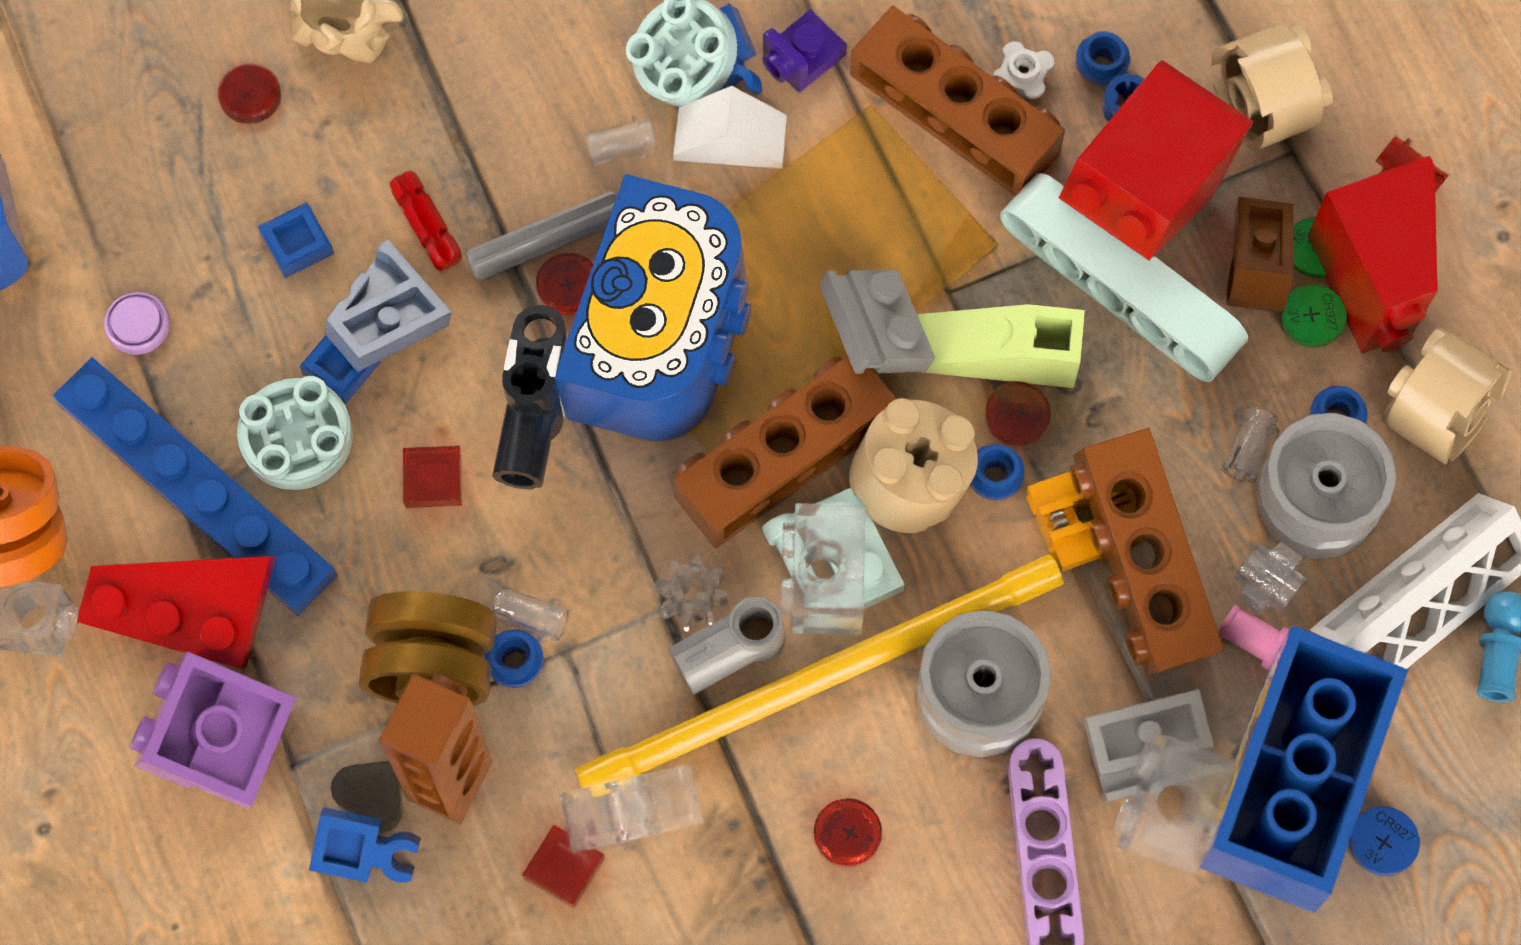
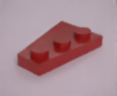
M276 555L91 566L76 622L183 653L188 651L204 659L239 669L246 668Z

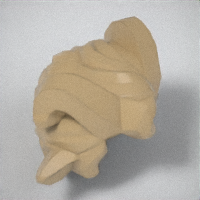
M291 0L290 4L293 42L304 47L314 43L317 50L330 55L341 53L354 61L372 63L377 59L385 46L386 40L389 38V34L382 27V23L389 21L400 22L403 19L402 10L396 2L391 0Z

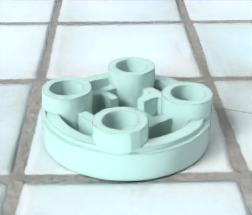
M664 0L663 3L655 7L644 18L636 34L630 37L626 45V56L632 62L635 76L645 91L666 104L680 107L715 93L723 87L735 65L737 39L728 17L708 1Z
M305 376L303 378H289L276 381L264 387L255 395L247 397L241 403L239 409L240 419L237 428L239 449L249 469L263 482L285 490L308 489L331 478L339 471L348 458L353 441V428L349 413L341 398L332 389L327 387L320 378Z

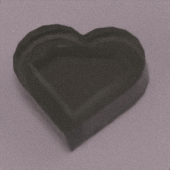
M389 761L350 765L342 768L335 774L331 781L330 790L335 803L341 810L382 819L379 833L391 831L398 825L403 812L402 791Z

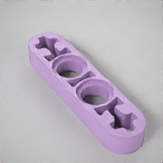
M1033 738L1023 741L1015 748L1008 765V780L1027 945H1040L1039 941L1046 940L1050 930L1048 915L1036 919L1035 911L1051 914L1065 908L1069 909L1070 916L1060 914L1057 920L1060 937L1062 939H1071L1072 945H1084V931L1063 760L1060 752L1053 744L1044 739ZM1029 755H1038L1040 764L1050 765L1051 769L1046 770L1042 777V793L1047 795L1055 792L1056 799L1038 796L1022 801L1021 795L1031 797L1034 790L1031 773L1020 771L1019 768L1026 765ZM1038 810L1051 813L1057 819L1059 825L1058 834L1047 841H1040L1031 837L1025 826V820L1028 815ZM1046 868L1054 869L1063 876L1066 889L1062 896L1057 899L1048 900L1037 895L1032 886V878L1039 870Z

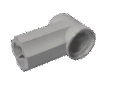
M750 597L738 603L728 616L668 649L687 686L695 695L754 661L763 662L775 657L784 645L785 630L780 611L772 601L764 597ZM754 619H765L773 625V629L764 639L750 640L742 634L745 625Z

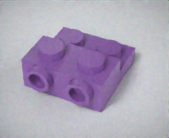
M187 651L179 659L177 666L166 662L159 675L153 695L162 698V701L154 719L143 716L129 749L139 752L134 767L188 789L193 786L248 809L253 805L296 697Z

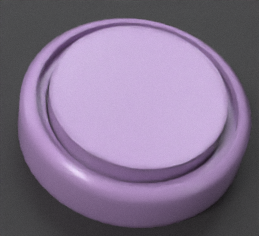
M131 292L122 295L110 305L105 314L104 329L107 337L116 349L130 355H142L155 350L165 341L170 330V317L166 307L156 296L146 292Z

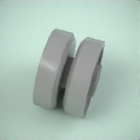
M1338 413L1311 414L1290 424L1274 442L1268 459L1261 470L1255 490L1258 516L1269 535L1289 551L1313 559L1339 557L1360 547L1375 529L1381 515L1387 509L1396 483L1393 456L1381 436L1362 421Z
M987 610L960 614L939 627L924 648L916 690L920 718L934 739L955 753L978 758L1005 754L1023 741H1026L1041 718L1048 695L1051 670L1045 647L1031 628L1011 615ZM986 682L989 683L990 685H992V686L987 687V688L981 687V686H983Z

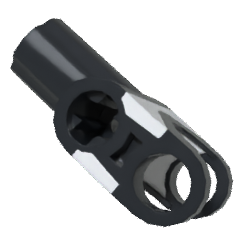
M533 305L517 315L513 324L502 374V385L507 404L492 477L500 483L518 489L530 490L542 487L551 440L560 433L565 417V411L555 382V375L566 345V327L561 314L554 308L546 305ZM536 319L549 320L556 327V331L551 338H540L535 341L526 338L524 330L531 321Z

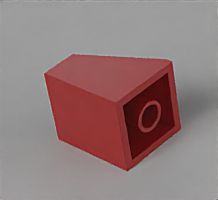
M1161 60L1078 157L1058 198L1150 261L1211 201L1254 121L1164 60Z
M1430 155L1328 191L1307 237L1326 273L1324 278L1329 288L1341 298L1346 308V322L1362 354L1381 347L1383 352H1389L1409 343L1413 339V333L1420 321L1425 318V312L1438 291L1435 164Z

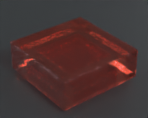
M460 445L403 448V503L405 508L462 506V452Z
M553 824L522 876L524 880L575 909L604 862L605 855Z

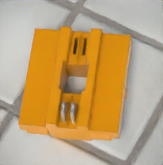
M1070 471L1027 486L1026 492L1028 496H1026L1033 515H1036L1035 520L1047 549L1061 572L1100 559V562L1107 560L1106 554L1099 555L1092 543L1088 527L1089 521L1085 523L1079 522L1075 513L1077 508L1085 505L1089 506L1087 498L1080 499L1072 483ZM1115 484L1111 492L1114 506L1124 513H1132L1136 507L1134 492L1126 485ZM1134 539L1130 548L1147 541Z

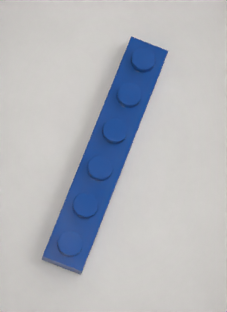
M93 357L52 395L59 407L229 557L242 558L276 555L268 591L296 616H299L338 576L333 566Z

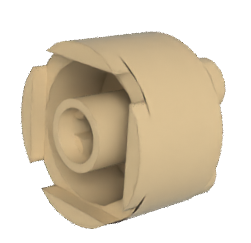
M1276 24L1217 47L1213 51L1211 67L1220 63L1222 78L1213 81L1215 94L1254 121L1247 133L1252 142L1246 146L1252 151L1260 150L1317 127L1322 120L1323 109L1333 104L1331 87L1324 76L1317 75L1310 57V39L1305 29L1299 24L1291 27Z
M1439 326L1424 344L1421 355L1424 357L1416 368L1413 369L1406 365L1394 378L1387 392L1393 399L1385 409L1381 421L1389 429L1443 464H1447L1448 459L1454 461L1460 456L1489 419V416L1485 414L1491 403L1489 396L1500 401L1509 384L1512 370L1455 333Z
M905 398L895 399L890 402L887 408L882 410L870 424L850 465V486L854 496L857 492L860 500L866 506L864 512L877 524L900 533L926 531L929 526L946 520L968 489L977 470L978 453L974 441L975 431L972 424L966 418L955 415L948 409L932 402Z

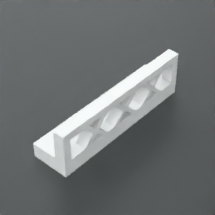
M1480 493L1476 494L1309 629V631L1364 653L1378 642H1385L1387 646L1383 660L1407 669L1482 608L1493 594L1501 592L1521 576V519L1515 506ZM1509 537L1516 554L1499 568L1491 567L1496 546ZM1464 572L1472 573L1467 594L1457 602L1449 601L1454 580ZM1421 607H1429L1430 610L1425 628L1415 637L1406 636L1411 615Z

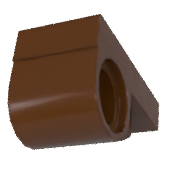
M1238 197L1235 210L1234 252L1229 270L1226 305L1283 313L1294 276V204Z

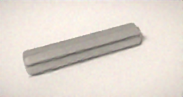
M608 191L469 249L466 252V256L473 275L478 280H483L605 229L617 198L616 194Z

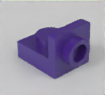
M811 9L779 34L771 27L763 34L762 61L765 68L773 78L781 83L787 81L798 93H801L847 55V43Z

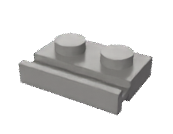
M827 270L819 286L855 374H863L866 368H876L877 373L926 372L934 361L935 355L899 271L849 270L846 276H837L835 270Z
M1193 689L1082 718L1096 775L1099 776L1102 798L1105 802L1221 773L1220 766L1216 762L1213 750L1214 743L1200 689Z

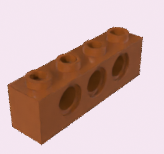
M892 5L851 50L850 76L1014 196L1037 173H1044L1061 153L1065 129L1061 127L1058 119L1050 111L1043 107H1033L1017 95L1015 88L1007 80L996 75L992 77L974 64L972 57L964 49L957 45L949 46L932 34L929 26L921 18L914 14L906 15ZM912 63H919L925 65L928 69L916 72L908 69L906 66ZM953 94H963L971 100L965 103H957L948 97ZM1006 125L1012 128L1014 132L1011 134H999L993 131L991 127Z
M839 356L829 359L816 370L813 375L814 380L798 391L794 388L785 390L769 404L767 413L752 423L749 420H744L736 424L724 435L722 439L723 444L707 455L703 452L696 453L679 466L676 471L677 476L673 478L674 497L715 549L859 447L874 418L887 408L890 402L897 399L872 368H866L863 374H855L848 356L842 360ZM829 405L839 409L842 415L835 420L825 421L818 418L813 412L821 406ZM786 437L793 440L797 446L790 452L778 453L773 451L768 444L775 438ZM733 469L744 470L752 477L747 483L739 486L730 485L722 479L726 472Z
M1150 427L1085 447L1074 454L1073 458L1076 465L1070 467L1072 483L1080 499L1087 498L1094 518V520L1088 523L1090 537L1099 555L1106 554L1113 575L1107 577L1109 594L1117 610L1124 609L1131 629L1130 632L1125 634L1126 644L1136 666L1143 665L1145 674L1150 675L1225 651ZM1115 484L1126 485L1134 492L1136 507L1132 513H1124L1114 506L1111 492ZM1134 539L1145 540L1152 546L1155 559L1150 569L1137 566L1131 559L1130 546ZM1154 594L1165 596L1172 604L1173 616L1167 625L1157 623L1149 613V601Z
M413 673L379 738V742L408 801L461 825L492 764V759L471 700L465 697L467 690L459 683L442 675L434 674L430 681Z

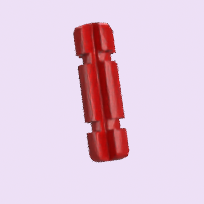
M406 171L394 177L390 182L391 192L398 205L403 208L404 215L423 248H426L427 255L435 269L445 271L457 265L462 260L461 250L454 237L447 231L448 227L429 194L425 193L424 186L418 175L413 171Z

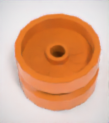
M0 446V587L30 581L50 570L64 555L68 541L64 516L58 504L60 496L56 476L50 461L34 450L17 446Z

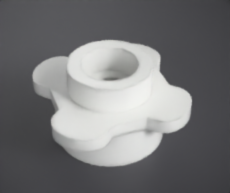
M1020 42L1006 44L1002 51L1004 57L1002 66L994 71L993 76H1000L1007 80L1021 98L1036 99L1041 97L1045 91L1043 83L1045 75L1054 67L1053 56L1048 51L1034 52L1025 49ZM1026 67L1029 72L1020 73L1019 68Z

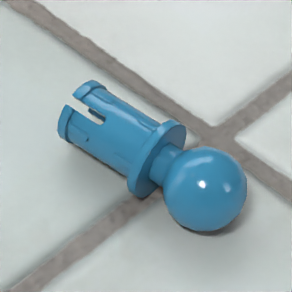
M1501 591L1491 596L1483 610L1484 621L1492 633H1486L1479 637V645L1484 648L1476 694L1489 701L1511 702L1516 697L1515 685L1521 653V638L1516 636L1521 633V595L1514 591Z

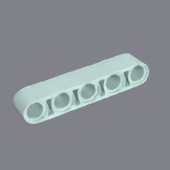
M1037 173L1000 213V220L1007 231L1188 373L1204 382H1211L1248 341V334L1242 324L1154 256L1148 261L1060 200L1058 197L1064 186L1046 174Z

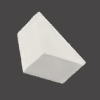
M734 86L682 105L678 108L674 161L782 169L787 115Z

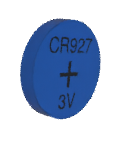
M1383 806L1369 809L1357 819L1349 845L1354 859L1363 869L1378 876H1393L1405 871L1414 862L1420 849V837L1414 822L1405 813L1395 808Z

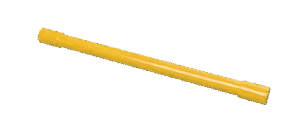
M1050 554L1004 573L998 580L696 717L634 745L620 747L574 768L580 786L588 801L635 780L643 772L927 644L939 627L960 614L982 610L998 612L1009 606L1020 605L1063 585L1060 569Z

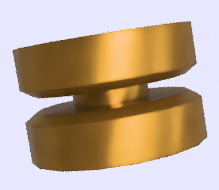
M402 591L386 593L372 598L367 610L365 635L376 646L364 650L361 658L358 686L365 693L374 697L398 703L413 673L430 681L434 674H438L462 685L467 690L465 697L470 698L472 706L484 703L489 696L492 667L481 655L490 652L494 646L497 624L496 614L492 609L476 601L433 592Z

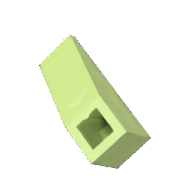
M1025 304L917 314L935 355L934 361L924 373L1074 388L1081 361L1085 310Z

